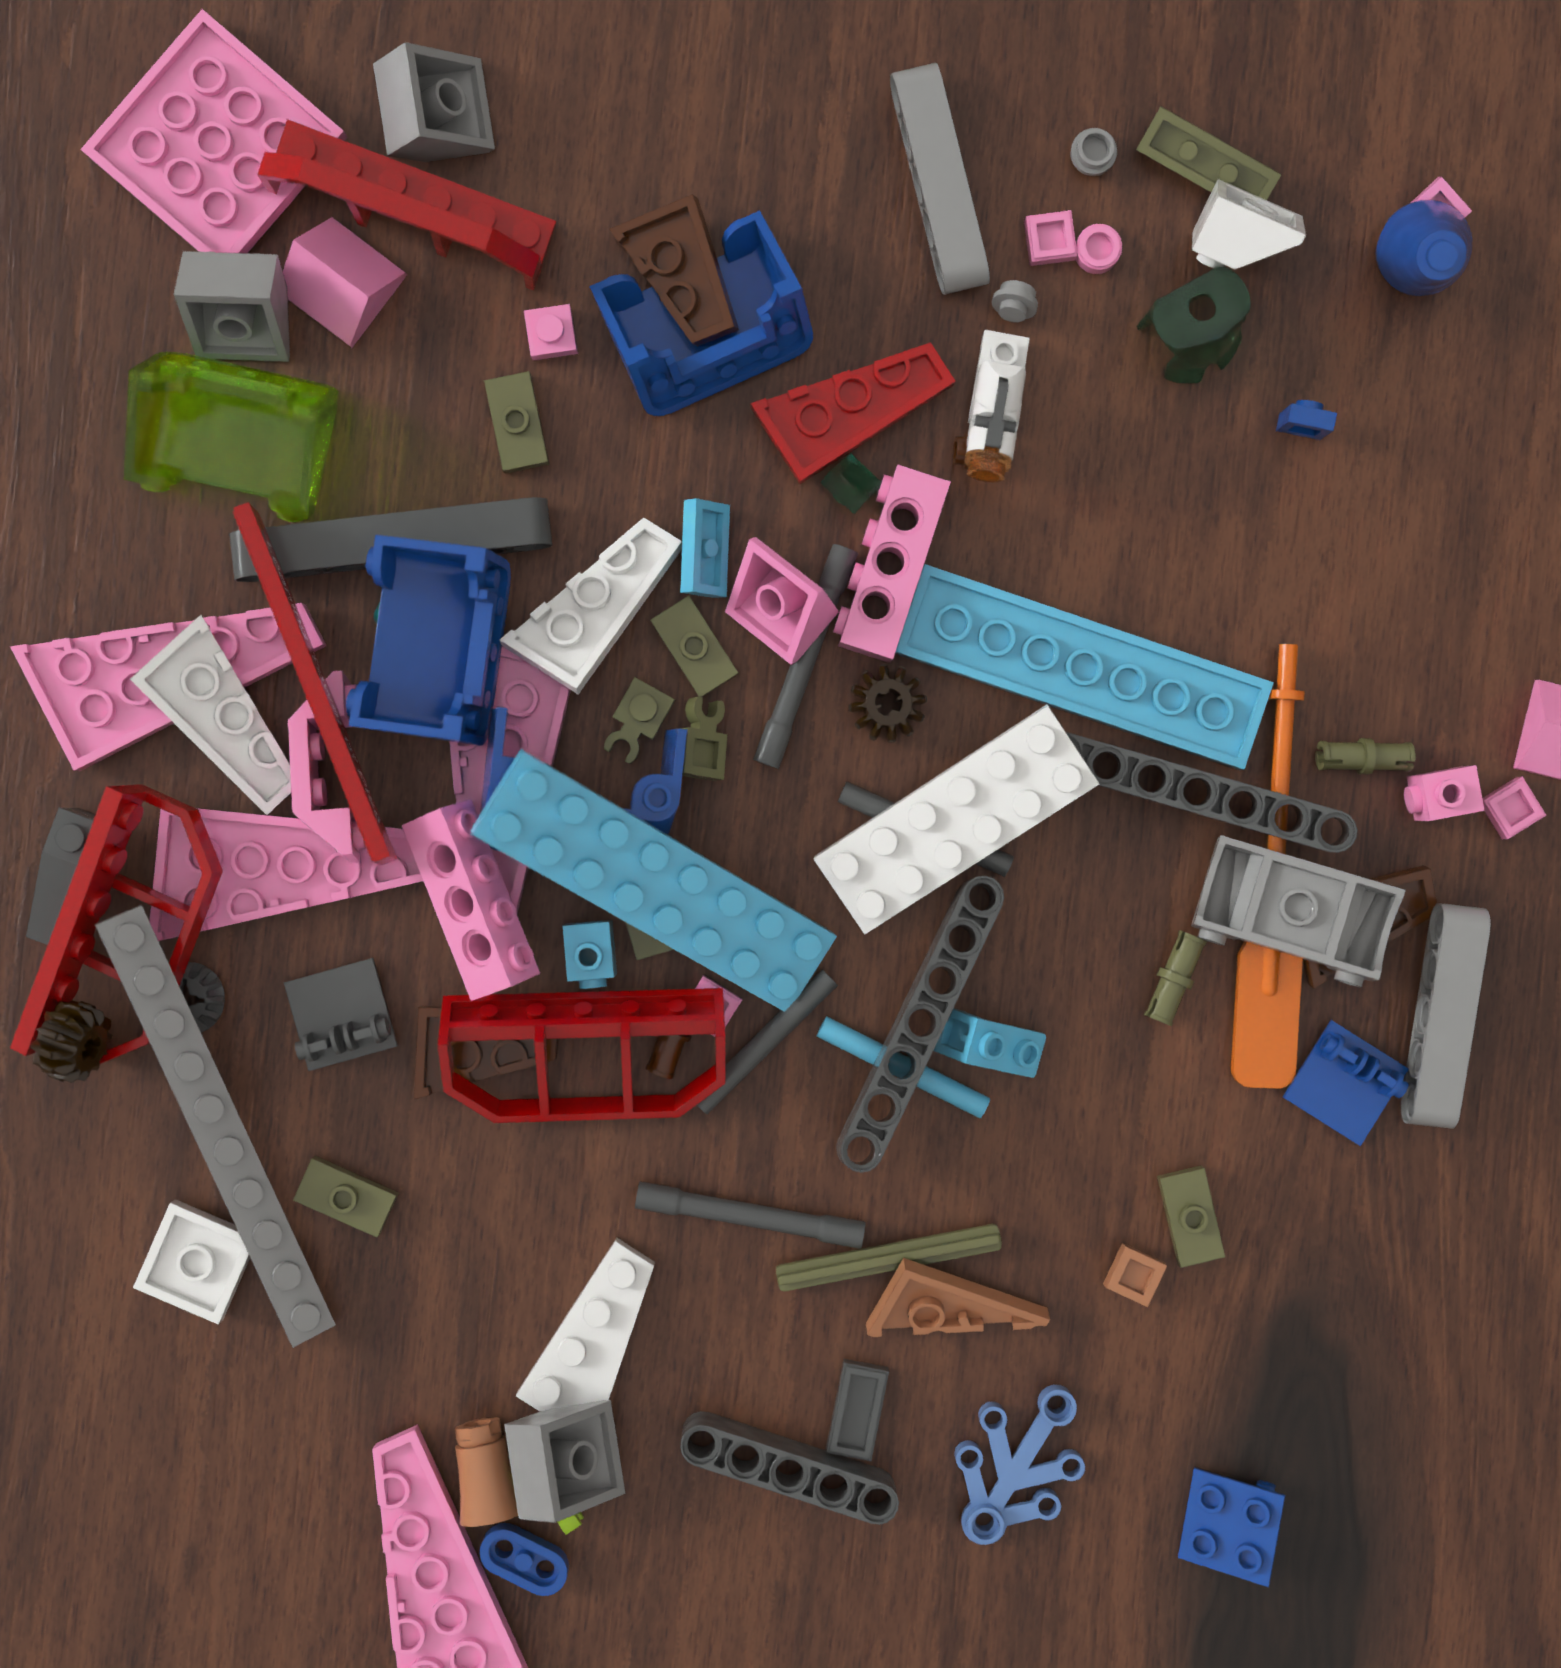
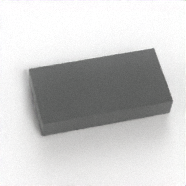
M843 1359L826 1444V1453L872 1461L889 1376L888 1367Z

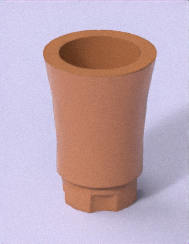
M481 1418L456 1426L455 1435L458 1445L455 1446L460 1486V1525L464 1527L486 1526L518 1516L506 1436L502 1435L500 1418Z

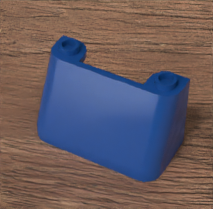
M760 210L730 224L722 236L724 255L717 257L739 331L697 347L685 335L653 287L641 291L635 278L625 274L610 276L590 286L595 302L644 410L652 416L671 414L794 359L810 347L813 341V330L802 287Z
M375 535L374 547H371L367 553L366 570L368 575L372 576L374 583L382 588L369 681H360L356 689H351L347 696L346 712L350 717L349 726L479 746L484 745L489 734L491 709L494 706L502 649L500 639L504 635L510 592L511 569L508 560L483 547Z

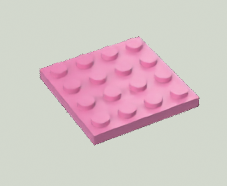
M201 9L81 150L198 252L247 254L306 186L281 181L276 195L267 191L257 175L264 152L276 153L287 119L344 141L347 139V136L338 125L207 12Z

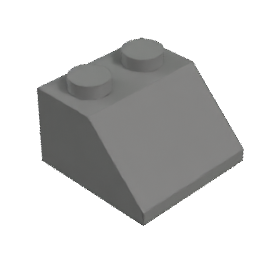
M404 42L373 63L387 156L430 162L490 153L495 150L481 58Z
M183 251L174 297L196 358L289 362L290 342L287 285L278 255Z
M611 1400L540 1411L504 1424L519 1519L555 1523L626 1494Z

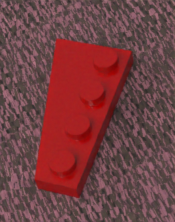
M930 342L874 361V364L832 375V378L809 386L803 385L788 390V393L767 400L764 398L750 403V408L799 484H801L954 386L956 381Z

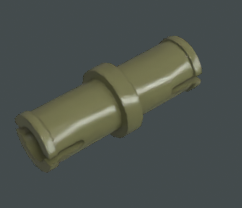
M1360 738L1357 742L1319 741L1317 749L1323 750V752L1316 751L1315 753L1316 766L1320 771L1327 769L1356 770L1360 775L1372 774L1374 770L1410 772L1414 765L1406 761L1415 762L1416 759L1415 748L1411 742L1374 743L1371 738Z
M1181 930L1177 934L1178 937L1165 968L1160 967L1157 976L1161 978L1148 1009L1144 1013V1015L1169 1026L1173 1025V1019L1186 988L1192 989L1194 981L1191 980V976L1202 950L1207 944V941Z

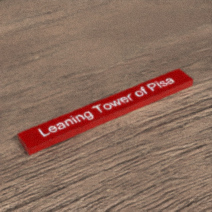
M250 502L234 507L233 515L371 861L380 865L397 859L261 516Z

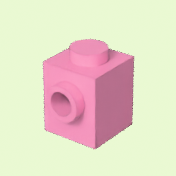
M1476 765L1406 776L1408 786L1404 789V800L1407 810L1414 816V821H1433L1485 811Z

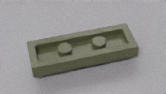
M1160 106L1136 149L1212 192L1217 180L1220 179L1267 200L1281 177V173L1163 106Z

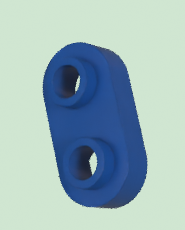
M500 1523L494 1525L486 1532L480 1546V1559L488 1571L539 1596L555 1594L566 1582L569 1561L565 1552L560 1547L514 1524ZM501 1540H507L512 1544L513 1549L502 1551L497 1543ZM543 1560L550 1561L554 1569L545 1572L539 1568L538 1563Z

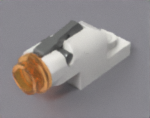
M984 330L982 335L968 423L970 424L964 463L968 466L967 475L975 480L1001 482L1005 478V472L1011 469L1026 378L1025 364L1030 340L1028 337Z

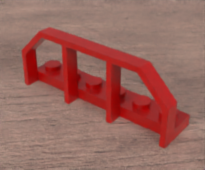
M288 119L276 153L264 152L257 174L267 191L276 195L282 181L303 184L346 200L357 225L367 228L372 211L426 230L431 234L437 255L447 257L452 241L482 251L524 275L525 287L531 290L535 289L556 227L555 220Z
M143 784L106 786L10 1049L25 1056L36 1052L30 1048L31 1044L38 1037L39 1032L36 1028L41 1027L45 1022L46 1011L54 1012L55 1006L60 1001L69 1003L73 1000L79 989V980L77 978L83 964L121 982L111 959L93 951L95 946V937L93 936L96 930L95 924L99 922V919L109 908L111 903V894L109 893L111 887L184 920L169 961L172 972L180 986L223 872L198 809ZM143 801L181 818L202 871L201 879L190 906L119 874L127 860V851L125 849L130 835L143 817ZM144 1030L140 1037L106 1050L108 1054L101 1058L100 1064L149 1045L150 1042Z
M723 988L490 994L473 1001L470 1000L469 995L443 996L438 1036V1053L443 1092L493 1123L680 1118L726 1084ZM715 1034L714 1066L674 1095L633 1096L631 1036ZM620 1037L623 1096L550 1098L546 1039ZM534 1039L539 1099L499 1100L454 1072L451 1042Z

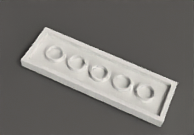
M1046 704L815 855L814 861L858 926L866 934L1098 786L1099 782L1048 704Z

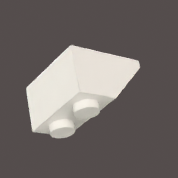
M1218 179L1193 229L1192 251L1198 253L1196 257L1198 261L1211 268L1222 270L1223 266L1226 265L1233 269H1238L1302 244L1306 236L1303 217Z

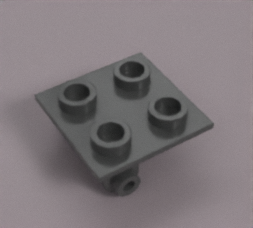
M374 958L284 982L300 1041L295 1042L296 1055L299 1060L305 1059L308 1071L398 1046Z

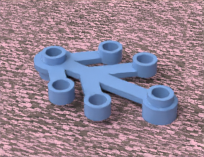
M1050 1385L1041 1391L1037 1401L1040 1412L1012 1456L1005 1431L1007 1415L1004 1408L997 1402H987L981 1406L978 1418L982 1428L987 1432L998 1477L988 1496L980 1471V1467L983 1464V1454L979 1445L973 1441L966 1440L956 1446L954 1457L957 1466L964 1473L970 1502L962 1511L961 1525L965 1535L972 1542L980 1545L992 1544L1004 1535L1006 1527L1009 1525L1038 1518L1042 1520L1055 1519L1061 1511V1502L1056 1492L1050 1488L1038 1489L1030 1501L1006 1504L1016 1490L1061 1479L1076 1481L1083 1476L1085 1463L1081 1455L1073 1449L1061 1451L1057 1455L1056 1460L1030 1466L1053 1427L1069 1424L1076 1415V1401L1066 1387ZM1053 1396H1061L1063 1398V1404L1058 1409L1048 1407V1401ZM988 1412H999L1001 1414L1000 1420L995 1424L986 1423L985 1416ZM967 1450L975 1451L977 1457L973 1462L965 1463L961 1460L963 1452ZM1075 1459L1078 1461L1075 1470L1068 1472L1062 1469L1063 1463L1066 1460ZM1044 1498H1051L1054 1500V1505L1049 1510H1041L1038 1508L1039 1502ZM979 1514H990L992 1516L991 1521L987 1525L977 1524L975 1521Z

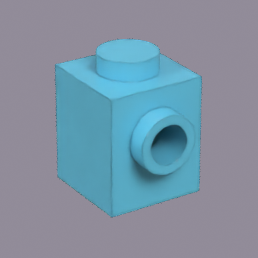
M613 920L567 923L563 925L567 982L579 981L580 989L607 986V978H614L617 975Z

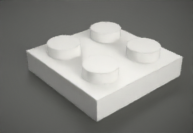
M175 1199L170 1202L133 1288L219 1324L224 1320L250 1260V1256L234 1224Z

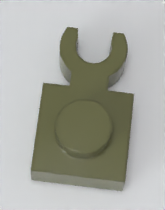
M634 677L613 715V718L623 723L620 731H615L607 737L604 743V750L611 752L617 741L625 740L630 745V752L625 761L632 764L640 753L638 740L641 734L654 740L676 700Z
M703 697L689 698L686 703L685 712L687 719L691 723V728H681L687 729L682 776L710 781L724 780L728 734L716 732L717 724L724 717L723 701L710 702L708 715L706 716L702 711Z

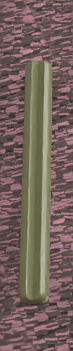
M992 1223L779 1264L776 1267L777 1282L780 1290L785 1292L897 1270L903 1258L926 1265L998 1251L1002 1246L1001 1235L997 1224Z

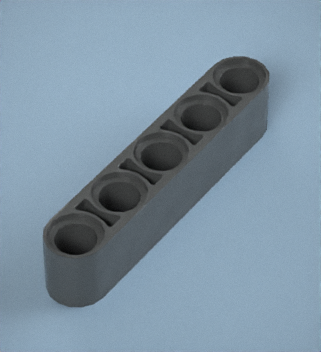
M699 1411L693 1413L683 1424L680 1449L686 1461L694 1466L871 1524L881 1525L888 1523L895 1517L898 1511L899 1500L894 1479L887 1471L844 1456L826 1453V1450L710 1412ZM697 1431H706L713 1436L714 1440L711 1444L703 1447L695 1445L690 1440V1436ZM749 1445L755 1448L758 1453L753 1459L744 1461L738 1459L733 1452L739 1446ZM785 1460H795L801 1465L800 1470L792 1475L781 1473L777 1467ZM831 1474L840 1475L845 1479L843 1485L836 1489H828L821 1482L827 1475ZM878 1488L888 1492L887 1498L880 1503H871L865 1499L867 1493L873 1489Z

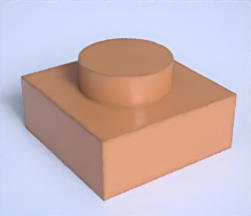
M1122 1243L1103 1285L1113 1292L1148 1307L1167 1265L1153 1256Z

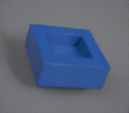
M1298 400L1296 404H1290L1279 413L1276 431L1321 440L1334 431L1337 413L1323 410L1324 405L1322 403L1311 400Z

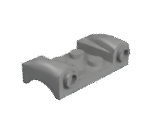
M1220 835L1215 844L1191 927L1199 929L1198 937L1205 941L1225 946L1227 938L1233 940L1240 939L1325 965L1328 969L1336 971L1334 980L1362 987L1364 980L1378 981L1380 979L1389 934L1406 890Z

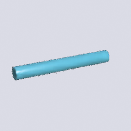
M828 1016L824 1018L816 1037L874 1065L883 1044ZM899 1052L893 1054L888 1063L890 1073L898 1078L907 1075L911 1067L910 1058ZM927 1066L916 1086L978 1118L984 1115L990 1102L989 1097Z

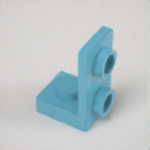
M953 1008L933 1051L965 1064L1033 1078L1037 1073L1046 1035L1038 1031L986 1020Z

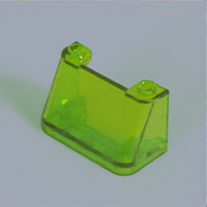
M180 352L156 353L129 369L124 480L140 483L141 488L153 492H164L169 490V486L175 485L183 479L266 497L268 498V507L277 512L278 518L290 522L308 520L314 514L337 411L339 391L326 384Z

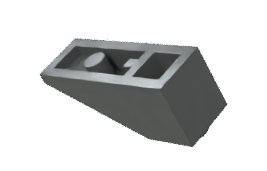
M58 808L41 854L27 928V938L48 945L96 814L80 808Z

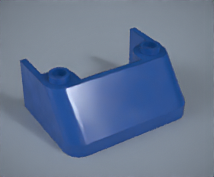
M503 707L491 709L480 814L515 759L514 757L502 756L507 708ZM687 729L665 730L660 774H650L642 777L633 788L630 809H625L667 835L670 833L680 801ZM490 845V848H491V849L496 850V851H499L498 849H496V848H494V847H492V846Z

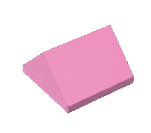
M333 217L293 240L283 269L288 300L351 348H353L407 276L402 269Z
M757 537L749 539L725 612L792 665L801 658L839 611L820 586Z
M1543 680L1534 681L1514 769L1561 780V685Z

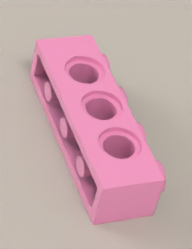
M898 464L893 477L884 474L876 501L883 503L884 506L879 521L870 518L861 544L870 547L864 565L855 563L847 589L856 592L850 609L841 606L833 633L841 635L839 647L888 663L893 660L951 483L950 481ZM898 509H907L914 515L916 525L911 530H899L893 525L891 514ZM885 552L896 554L901 560V571L894 575L884 574L877 566V557ZM869 596L881 597L887 604V615L881 619L869 618L863 611V600Z
M468 799L439 808L401 826L470 1000L473 1001L512 987L540 974L490 845L473 836L470 832L479 816L472 800Z

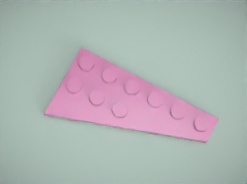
M297 603V609L314 651L316 652L326 647L327 645L307 606L303 603ZM271 608L246 611V613L219 617H203L244 688L292 664ZM194 620L103 632L99 635L73 639L63 638L33 645L10 646L74 771H82L174 724L130 678Z
M418 1424L376 1443L372 1452L377 1500L381 1508L383 1528L381 1538L383 1553L386 1556V1586L393 1650L396 1653L397 1668H528L466 1529L460 1525V1516Z

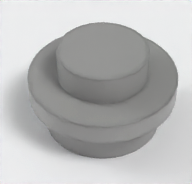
M1089 128L1082 131L1076 136L1071 146L1070 156L1072 163L1079 172L1085 175L1099 176L1104 174L1112 167L1117 157V145L1114 138L1107 131L1099 128Z
M1005 281L1001 284L1000 289L993 294L992 307L1004 320L1022 322L1033 317L1037 312L1038 301L1035 298L1036 291L1031 285L1022 281Z

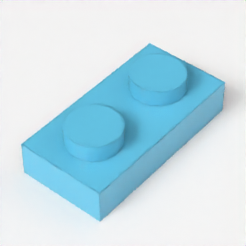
M698 498L684 500L680 593L711 598L727 597L730 505Z

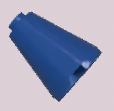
M1420 200L1401 207L1390 216L1377 242L1376 261L1381 275L1392 287L1408 295L1427 296L1441 292L1457 281L1469 263L1472 253L1470 227L1464 216L1457 209L1444 202Z

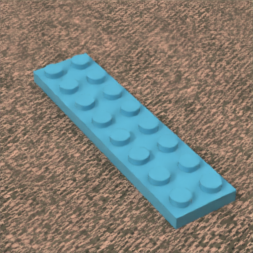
M926 564L923 566L895 654L1043 704H1048V706L1237 770H1245L1274 683Z
M520 749L470 830L471 834L784 1012L800 996L837 937L829 929L523 749Z

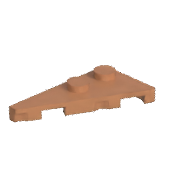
M903 1258L867 1320L866 1329L867 1335L871 1337H882V1329L912 1328L913 1335L930 1334L935 1331L945 1333L984 1331L983 1324L1012 1322L1013 1330L1031 1329L1035 1326H1047L1050 1316L1047 1307Z

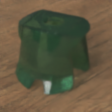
M1222 266L1215 267L1164 297L1158 298L1136 327L1140 331L1153 324L1162 341L1175 354L1166 365L1164 378L1177 383H1199L1202 381L1205 369L1211 364H1217L1221 370L1224 369L1235 355L1242 340L1240 328L1250 311V294L1242 279L1233 270ZM1202 296L1209 297L1215 305V314L1207 321L1195 319L1189 311V304Z

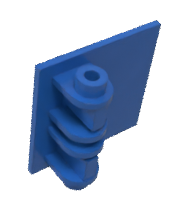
M1330 1020L1284 1093L1283 1098L1361 1146L1390 1098L1395 1096L1399 1099L1406 1093L1409 1083L1403 1079L1409 1069Z
M1194 1468L1178 1558L1269 1587L1286 1495L1275 1492L1276 1486L1267 1481L1259 1480L1257 1485L1254 1486Z

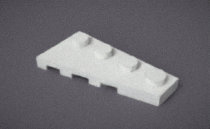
M641 519L599 555L600 559L583 574L579 572L566 583V588L547 604L543 602L531 612V618L515 631L511 629L500 639L501 645L576 694H579L681 552L682 541L649 520Z
M200 615L130 680L268 815L291 793L290 764L215 640L202 615Z
M616 1238L524 1380L516 1397L538 1411L609 1400L655 1262L619 1238Z

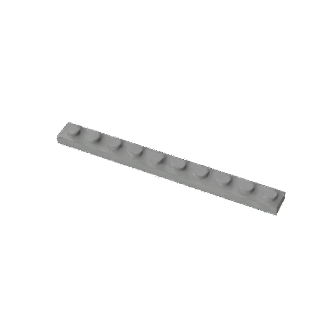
M142 905L136 906L95 924V927L287 1338L294 1348L336 1324Z

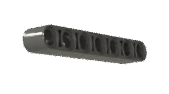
M541 497L265 527L285 578L365 570L367 553L371 547H374L375 535L483 547L496 554L540 550L552 547L553 545L548 500ZM240 530L229 533L234 580L237 582L260 581Z
M1066 732L1098 780V786L1323 851L1336 853L1345 851L1353 845L1357 838L1355 821L1349 814L1343 811ZM1103 752L1112 754L1118 763L1115 775L1108 779L1098 777L1093 770L1095 757ZM1148 765L1157 767L1162 774L1160 787L1152 792L1143 790L1138 782V775L1141 769ZM1194 778L1202 780L1207 788L1205 799L1196 805L1188 803L1183 794L1186 783ZM1243 791L1251 798L1252 808L1246 816L1237 818L1230 811L1229 801L1235 793ZM1288 804L1296 811L1297 821L1291 829L1283 831L1276 825L1275 814L1281 806ZM1335 818L1341 824L1342 834L1335 843L1328 844L1321 836V827L1326 820Z
M978 876L964 882L957 890L839 1135L836 1144L837 1156L852 1171L860 1173L869 1172L876 1168L881 1161L1002 908L1004 901L1003 889L999 882L991 877ZM973 886H981L989 893L990 902L983 911L977 910L970 903L969 894ZM956 926L964 928L970 935L969 947L964 952L956 951L949 942L950 932ZM936 968L944 969L950 976V987L943 994L934 992L929 985L930 974ZM918 1009L924 1010L929 1015L931 1021L930 1029L922 1036H916L909 1028V1018ZM902 1051L910 1058V1071L902 1078H895L889 1071V1059L896 1052ZM877 1094L886 1095L891 1103L889 1114L881 1120H874L868 1113L869 1101ZM856 1137H866L871 1146L869 1156L862 1162H853L848 1157V1145Z

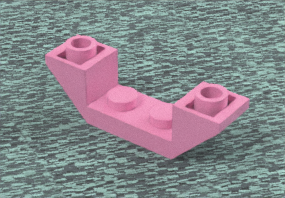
M342 670L333 671L326 678L327 684L344 727H352L349 726L350 717L346 712V700L349 691L356 689L357 685H351V682ZM306 700L288 720L292 812L349 862L359 863L361 862L360 849H364L366 846L351 808L320 810V806L327 805L326 782L324 778H319L318 761L325 758V745L321 733H316V730H319L308 700Z

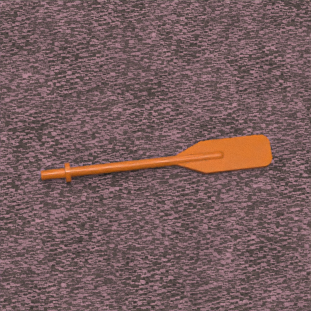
M1279 644L1277 690H1271L1268 700H1276L1271 791L1289 796L1295 701H1304L1305 691L1295 690L1298 645ZM1288 804L1281 806L1275 814L1276 825L1283 831L1287 830ZM1268 835L1267 849L1286 854V840ZM1246 941L1243 942L1237 954L1231 1073L1235 1081L1245 1087L1280 1089L1291 1084L1296 1075L1303 959Z

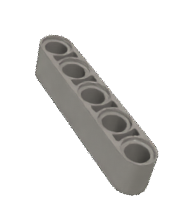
M935 62L891 73L890 87L940 290L943 295L987 285L990 281L987 257L939 66Z
M1437 903L1432 910L1407 1060V1068L1409 1070L1404 1081L1409 1083V1087L1401 1098V1114L1406 1124L1453 1129L1459 1121L1490 936L1491 922L1489 911L1486 908Z

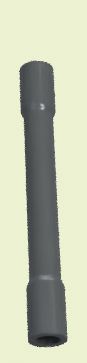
M837 544L832 545L819 580V586L827 593L835 607L841 594L846 589L858 556L856 551ZM829 625L796 663L790 665L772 716L765 725L753 758L754 761L779 769L792 735V725Z
M642 1181L639 1182L635 1209L668 1215L681 1214L810 1237L824 1243L858 1249L862 1247L865 1233V1221L832 1215L819 1216L690 1193L676 1187Z

